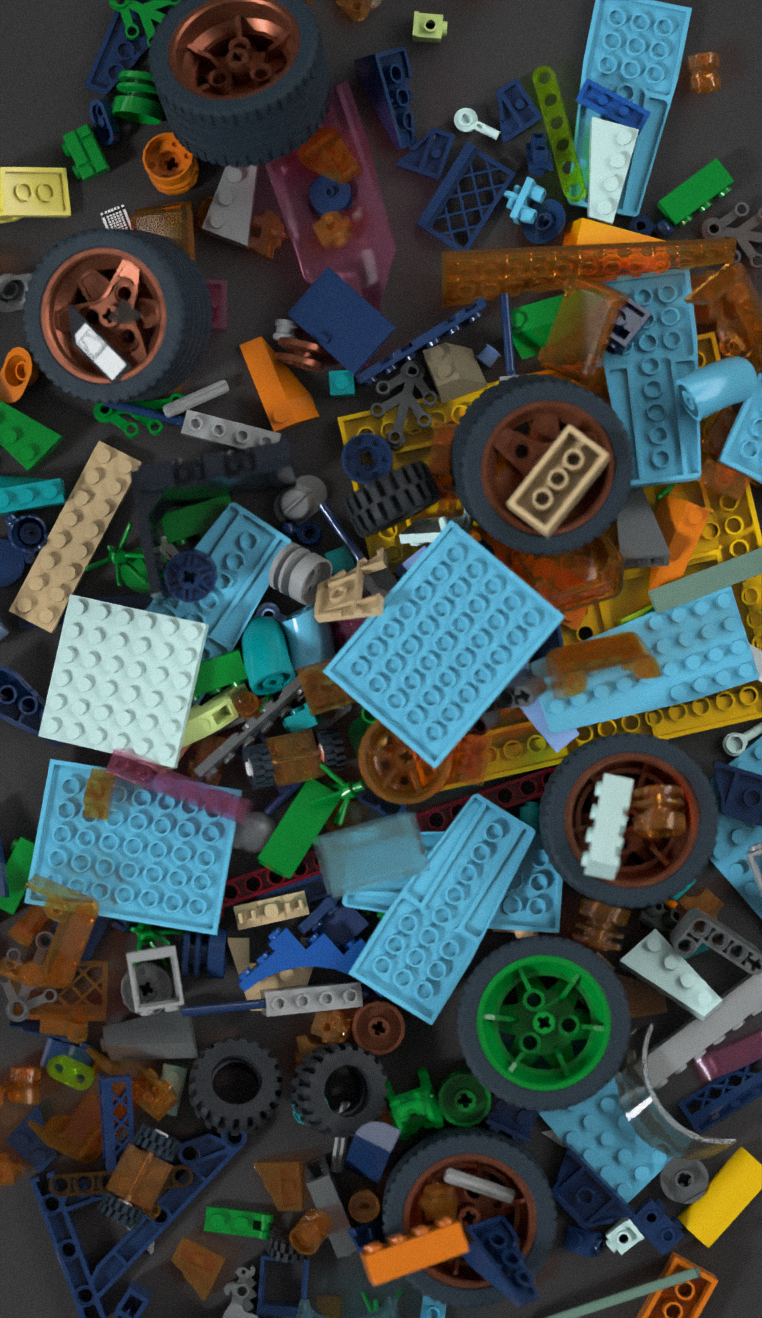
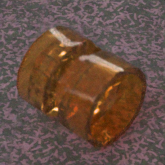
M698 53L688 57V70L693 74L689 78L690 92L709 93L722 88L721 74L717 73V70L720 68L718 53Z
M31 1065L10 1066L9 1080L13 1082V1085L9 1087L8 1101L23 1104L39 1103L40 1088L37 1086V1083L41 1082L42 1068Z
M367 1185L356 1187L349 1196L350 1215L359 1222L367 1223L374 1220L380 1211L378 1192Z
M308 1210L289 1234L291 1245L295 1250L304 1255L314 1254L332 1231V1221L322 1210Z

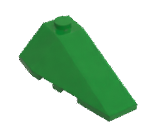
M598 284L512 309L513 343L521 359L525 360L546 353L554 345L567 338L573 331L582 326L587 316L604 297L601 285Z

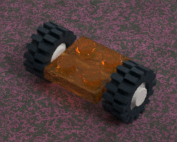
M335 727L318 730L314 734L312 729L267 738L264 740V743L244 747L242 749V765L245 769L244 774H246L249 786L252 790H257L274 785V781L277 787L320 778L327 774L319 767L321 763L332 772L343 770L345 768L344 765H346L344 760L346 755L344 754L345 747L342 745L343 740L340 739V733Z
M144 1123L141 1124L133 1142L147 1149V1151L130 1143L128 1144L106 1186L108 1190L116 1194L107 1191L97 1208L106 1217L133 1230L137 1229L145 1214V1211L139 1206L134 1205V1203L151 1210L173 1168L172 1164L156 1157V1155L172 1161L181 1145L175 1138Z

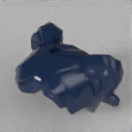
M12 513L5 515L4 520L8 527L7 535L13 548L23 554L28 564H33L38 556V551L48 541L49 535L46 532L44 521L33 514L20 517Z

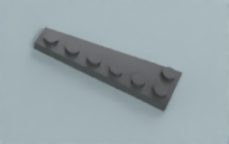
M303 670L281 690L282 693L277 701L270 700L264 706L259 718L256 716L250 718L243 726L241 734L238 732L234 733L195 768L194 775L200 783L205 779L209 781L219 772L217 770L224 763L226 765L230 764L237 757L236 753L239 750L251 746L255 742L254 738L259 733L265 734L274 725L272 722L279 716L284 718L292 710L291 706L297 701L299 703L303 702L310 695V675Z

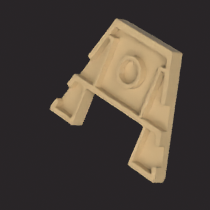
M384 547L376 550L378 555L367 560L364 557L357 561V567L347 573L345 570H342L317 585L314 617L318 623L383 614L384 599L381 594L378 593L362 599L365 575L387 568L388 553Z
M228 937V945L238 975L247 967L252 969L257 963H250V937ZM300 937V944L303 947L307 945L305 941L309 937ZM296 967L277 972L262 979L244 992L246 999H261V989L308 985L313 967ZM253 1009L250 1011H262V1009Z

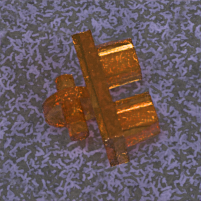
M266 210L265 214H255L253 227L262 229L261 236H251L248 248L266 258L273 259L274 249L280 248L282 240L288 241L290 237L289 234L283 233L285 224L280 223L281 216L274 214L270 210Z

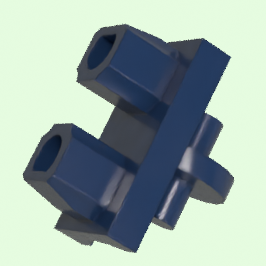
M531 133V143H526L528 171L535 176H543L548 171L553 170L550 142H546L545 133Z

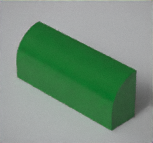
M309 777L258 856L259 864L280 876L290 879L341 797L338 796L310 804L309 801L311 799L335 791Z

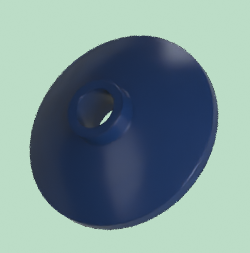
M544 199L542 204L537 202L531 207L537 211L534 223L523 222L525 237L536 245H544L555 240L562 232L566 222L564 207L554 199Z

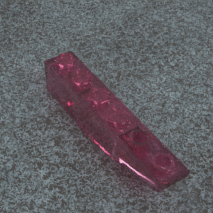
M115 749L105 771L131 783L243 826L246 825L254 804L250 800Z

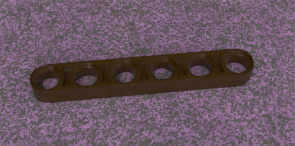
M187 1164L147 1166L140 1183L134 1191L187 1187L191 1183L194 1173ZM141 1167L114 1171L102 1169L61 1172L52 1177L49 1182V1189L53 1195L59 1197L104 1194L107 1191L111 1193L128 1192L132 1185L127 1182V1175L130 1173L138 1174ZM179 1169L187 1170L189 1179L186 1182L178 1181L175 1176L176 1171ZM154 1171H161L165 1176L164 1182L161 1184L154 1183L151 1179V1174ZM110 1174L115 1177V1186L111 1188L104 1186L102 1179L105 1175ZM87 1176L91 1179L92 1185L89 1189L80 1188L78 1185L80 1177ZM58 1178L65 1179L67 1189L64 1191L56 1190L54 1181Z

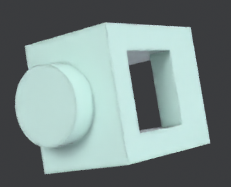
M628 1217L622 1218L605 1232L608 1238L605 1241L607 1246L613 1253L618 1250L621 1255L637 1242L644 1239L642 1232ZM622 1234L628 1236V1239L624 1242L619 1241V1237Z

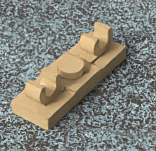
M305 890L233 906L238 930L310 914Z

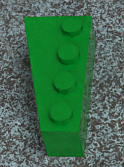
M0 401V444L27 471L32 473L65 438Z

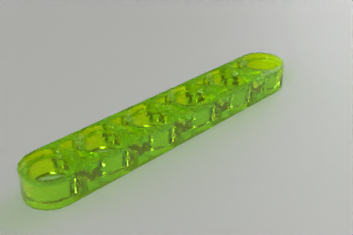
M540 66L533 73V81L563 193L571 202H580L586 197L587 188L555 72L550 67ZM543 72L551 74V78L546 84L539 83V75ZM550 94L556 95V103L553 106H546L545 98ZM558 116L562 117V126L558 129H553L551 127L552 119ZM562 139H567L569 141L567 150L558 151L557 143ZM567 162H574L575 170L571 174L563 172V166ZM574 184L581 186V193L576 197H572L569 194V189Z

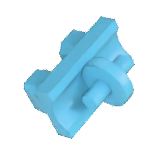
M530 177L526 178L523 187L515 185L513 191L505 190L503 195L509 199L506 207L512 210L510 217L513 219V223L518 225L521 222L534 223L537 211L528 206L531 200L542 204L547 194L546 190L537 185L535 180Z

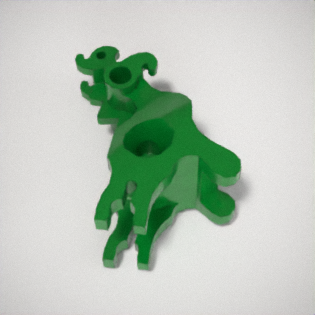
M425 1067L417 1069L421 1087L395 1096L390 1080L385 1081V1087H389V1095H385L384 1101L387 1102L386 1106L391 1116L392 1125L401 1131L399 1137L403 1142L410 1140V1135L417 1133L418 1128L421 1126L426 1129L435 1126L436 1130L444 1128L443 1116Z

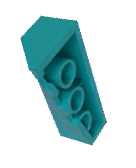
M0 476V516L65 505L67 502L64 481L61 478L41 479Z

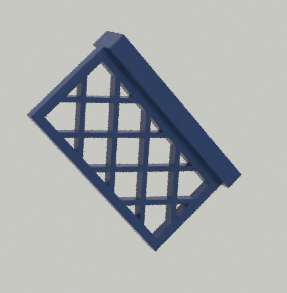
M467 141L415 227L423 232L426 231L465 256L516 173L476 149L475 145ZM475 156L485 161L487 170L473 173L471 163ZM489 164L494 166L495 168L490 169ZM469 168L470 174L464 175ZM501 171L508 175V178L504 184L494 186L491 173ZM488 173L491 187L477 190L474 176ZM471 177L474 190L461 193L459 182L461 179ZM501 188L496 195L495 189ZM457 189V194L452 195L454 190ZM492 190L494 199L492 204L481 206L478 193ZM475 194L478 207L465 210L462 197ZM459 198L461 211L448 214L446 207L448 200ZM444 208L445 215L439 216ZM488 208V210H487V212L485 213V215H483V211H482V210ZM479 210L480 223L468 226L466 213ZM462 214L465 228L452 230L449 217ZM446 218L449 231L438 233L431 227L436 220ZM475 229L474 233L471 236L470 230ZM463 231L467 232L469 241L464 248L455 243L453 234ZM450 235L451 240L446 238L445 236Z

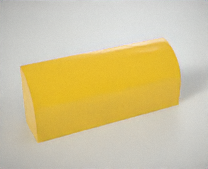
M741 1146L708 1182L704 1195L696 1202L689 1204L677 1219L709 1248L762 1189V1164Z

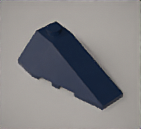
M406 46L355 59L354 63L360 84L396 149L400 150L415 145V120L413 113L410 112V100H413V91H409V78L412 77V68Z
M0 664V719L39 737L46 701L19 673ZM39 737L59 748L63 743L61 741Z
M504 1215L464 1228L463 1234L469 1251L461 1255L475 1271L518 1307L539 1299L532 1274L527 1271L524 1263L526 1259L524 1252H520L518 1246V1235Z

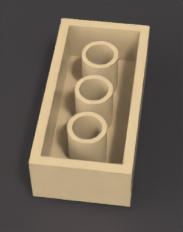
M569 424L510 498L507 505L512 512L549 539L609 463L610 456Z

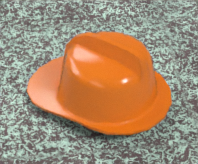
M15 347L9 351L1 369L0 400L4 403L11 404L19 400L26 387L32 386L39 377L38 363L35 362L34 358L30 356L25 348Z

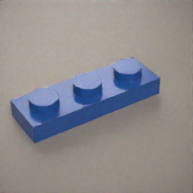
M588 78L575 102L614 123L638 129V135L651 114L650 111Z

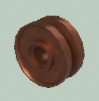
M279 337L278 344L288 350L287 353H275L274 359L276 361L305 370L324 371L325 365L315 360L316 356L326 357L328 355L326 349L307 341Z

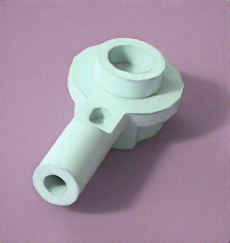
M462 108L455 114L454 124L458 130L462 132L476 130L497 140L500 131L478 121L477 114L472 109Z
M762 722L743 734L736 732L727 734L722 741L725 753L730 756L742 754L746 749L747 742L762 733Z

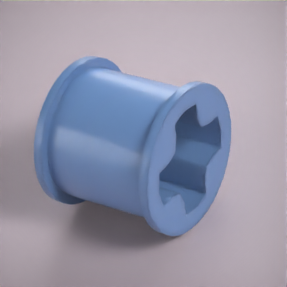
M488 344L476 356L488 369H491L493 363L501 357Z

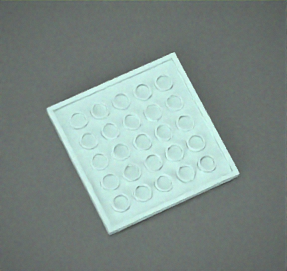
M70 594L38 736L177 768L209 625Z

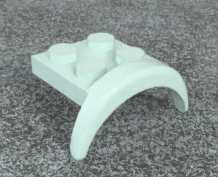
M465 509L463 516L418 518L399 534L400 543H410L411 546H419L427 542H433L451 520L467 534H470L473 519Z

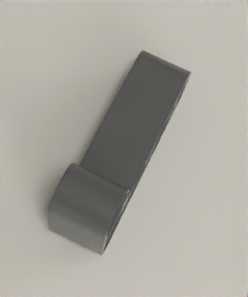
M538 675L513 678L470 728L471 731L478 736H483L499 722L498 710L533 704L545 693L547 688L545 681Z
M693 908L689 910L670 933V943L675 952L681 957L691 956L703 942L752 975L762 973V953L759 948L701 909ZM697 921H702L699 925L694 926ZM720 933L718 937L712 938L715 934ZM687 939L684 944L678 945L679 942ZM739 945L735 950H731L732 947Z

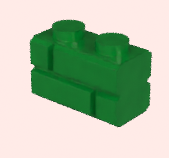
M89 124L83 125L62 136L65 143L61 144L67 158L72 156L75 165L71 167L77 179L83 178L84 182L88 183L111 171Z

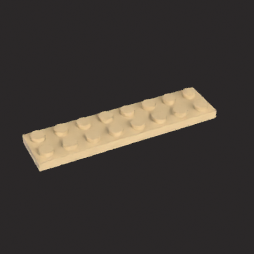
M98 441L47 538V543L42 547L9 612L52 634L54 633L67 608L70 594L74 595L86 572L85 567L93 559L132 485L130 471L138 470L137 466L142 465V462Z

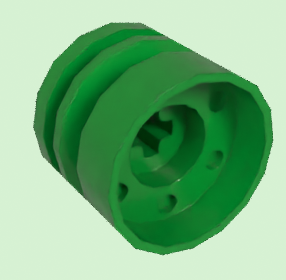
M138 70L120 71L118 79L121 82L117 84L116 88L126 95L114 98L112 114L131 122L151 125L161 124L164 109L162 104L155 101L160 100L151 73Z

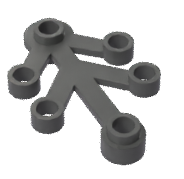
M745 202L737 203L734 210L721 219L709 218L703 223L701 227L702 236L709 242L717 243L725 254L728 264L736 265L741 259V254L738 250L731 248L725 237L735 239L748 257L752 268L759 269L762 267V254L757 253L749 243V241L762 243V233L750 231L762 223V207L755 216L738 228L726 226L738 217L743 218L748 214L749 206ZM743 206L746 209V212L744 214H740L737 211V207ZM712 225L716 226L718 232L711 233L709 227ZM735 253L738 257L737 261H731L729 254ZM753 258H760L761 264L755 265L753 263Z
M417 361L406 362L401 368V374L388 382L380 381L376 385L377 394L380 397H387L391 390L404 384L401 393L382 404L374 403L370 407L371 416L374 419H381L385 413L399 406L393 430L389 431L386 435V442L392 451H399L405 446V435L402 432L409 408L416 417L418 426L421 429H428L432 425L431 416L423 411L412 394L414 386H416L422 394L423 402L427 407H434L438 402L437 394L434 391H430L423 380L425 375L424 367ZM410 369H415L417 372L416 374L411 375L408 373V371ZM386 386L388 389L385 392H381L379 388ZM433 396L435 399L432 402H428L426 398ZM376 408L382 410L380 414L373 413ZM423 418L429 420L427 424H422L420 421ZM397 435L400 437V439L398 441H392L391 437Z
M48 931L40 932L35 938L38 948L28 973H26L21 961L22 954L20 950L11 948L7 951L6 957L12 963L22 986L17 996L11 984L13 979L11 973L8 971L0 972V978L3 974L9 975L8 982L2 983L0 980V984L3 986L9 1000L5 1008L6 1015L14 1022L24 1021L29 1016L31 1009L44 1003H54L58 997L54 989L48 988L44 990L42 995L27 1000L31 990L54 980L61 981L67 976V971L63 966H55L52 971L37 977L47 951L53 949L56 942L54 935ZM45 937L50 938L48 946H43L41 943ZM13 951L18 952L16 960L10 959V953ZM57 969H62L64 972L60 978L55 976ZM52 991L54 998L49 1001L45 996L47 992ZM20 1005L23 1010L21 1014L17 1015L14 1013V1008Z

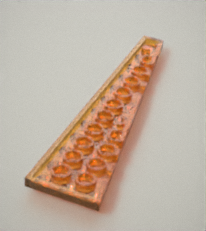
M735 238L442 251V308L471 304L473 299H480L482 297L486 298V301L495 300V296L509 293L510 297H515L524 291L540 293L548 290L616 281L618 276L630 274L632 278L641 277V273L655 271L656 274H660L674 267H677L679 270H685L694 267L734 262L736 240Z

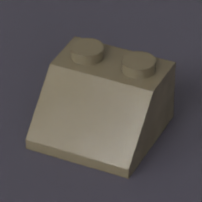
M445 342L423 351L427 368L442 404L488 387L471 348Z

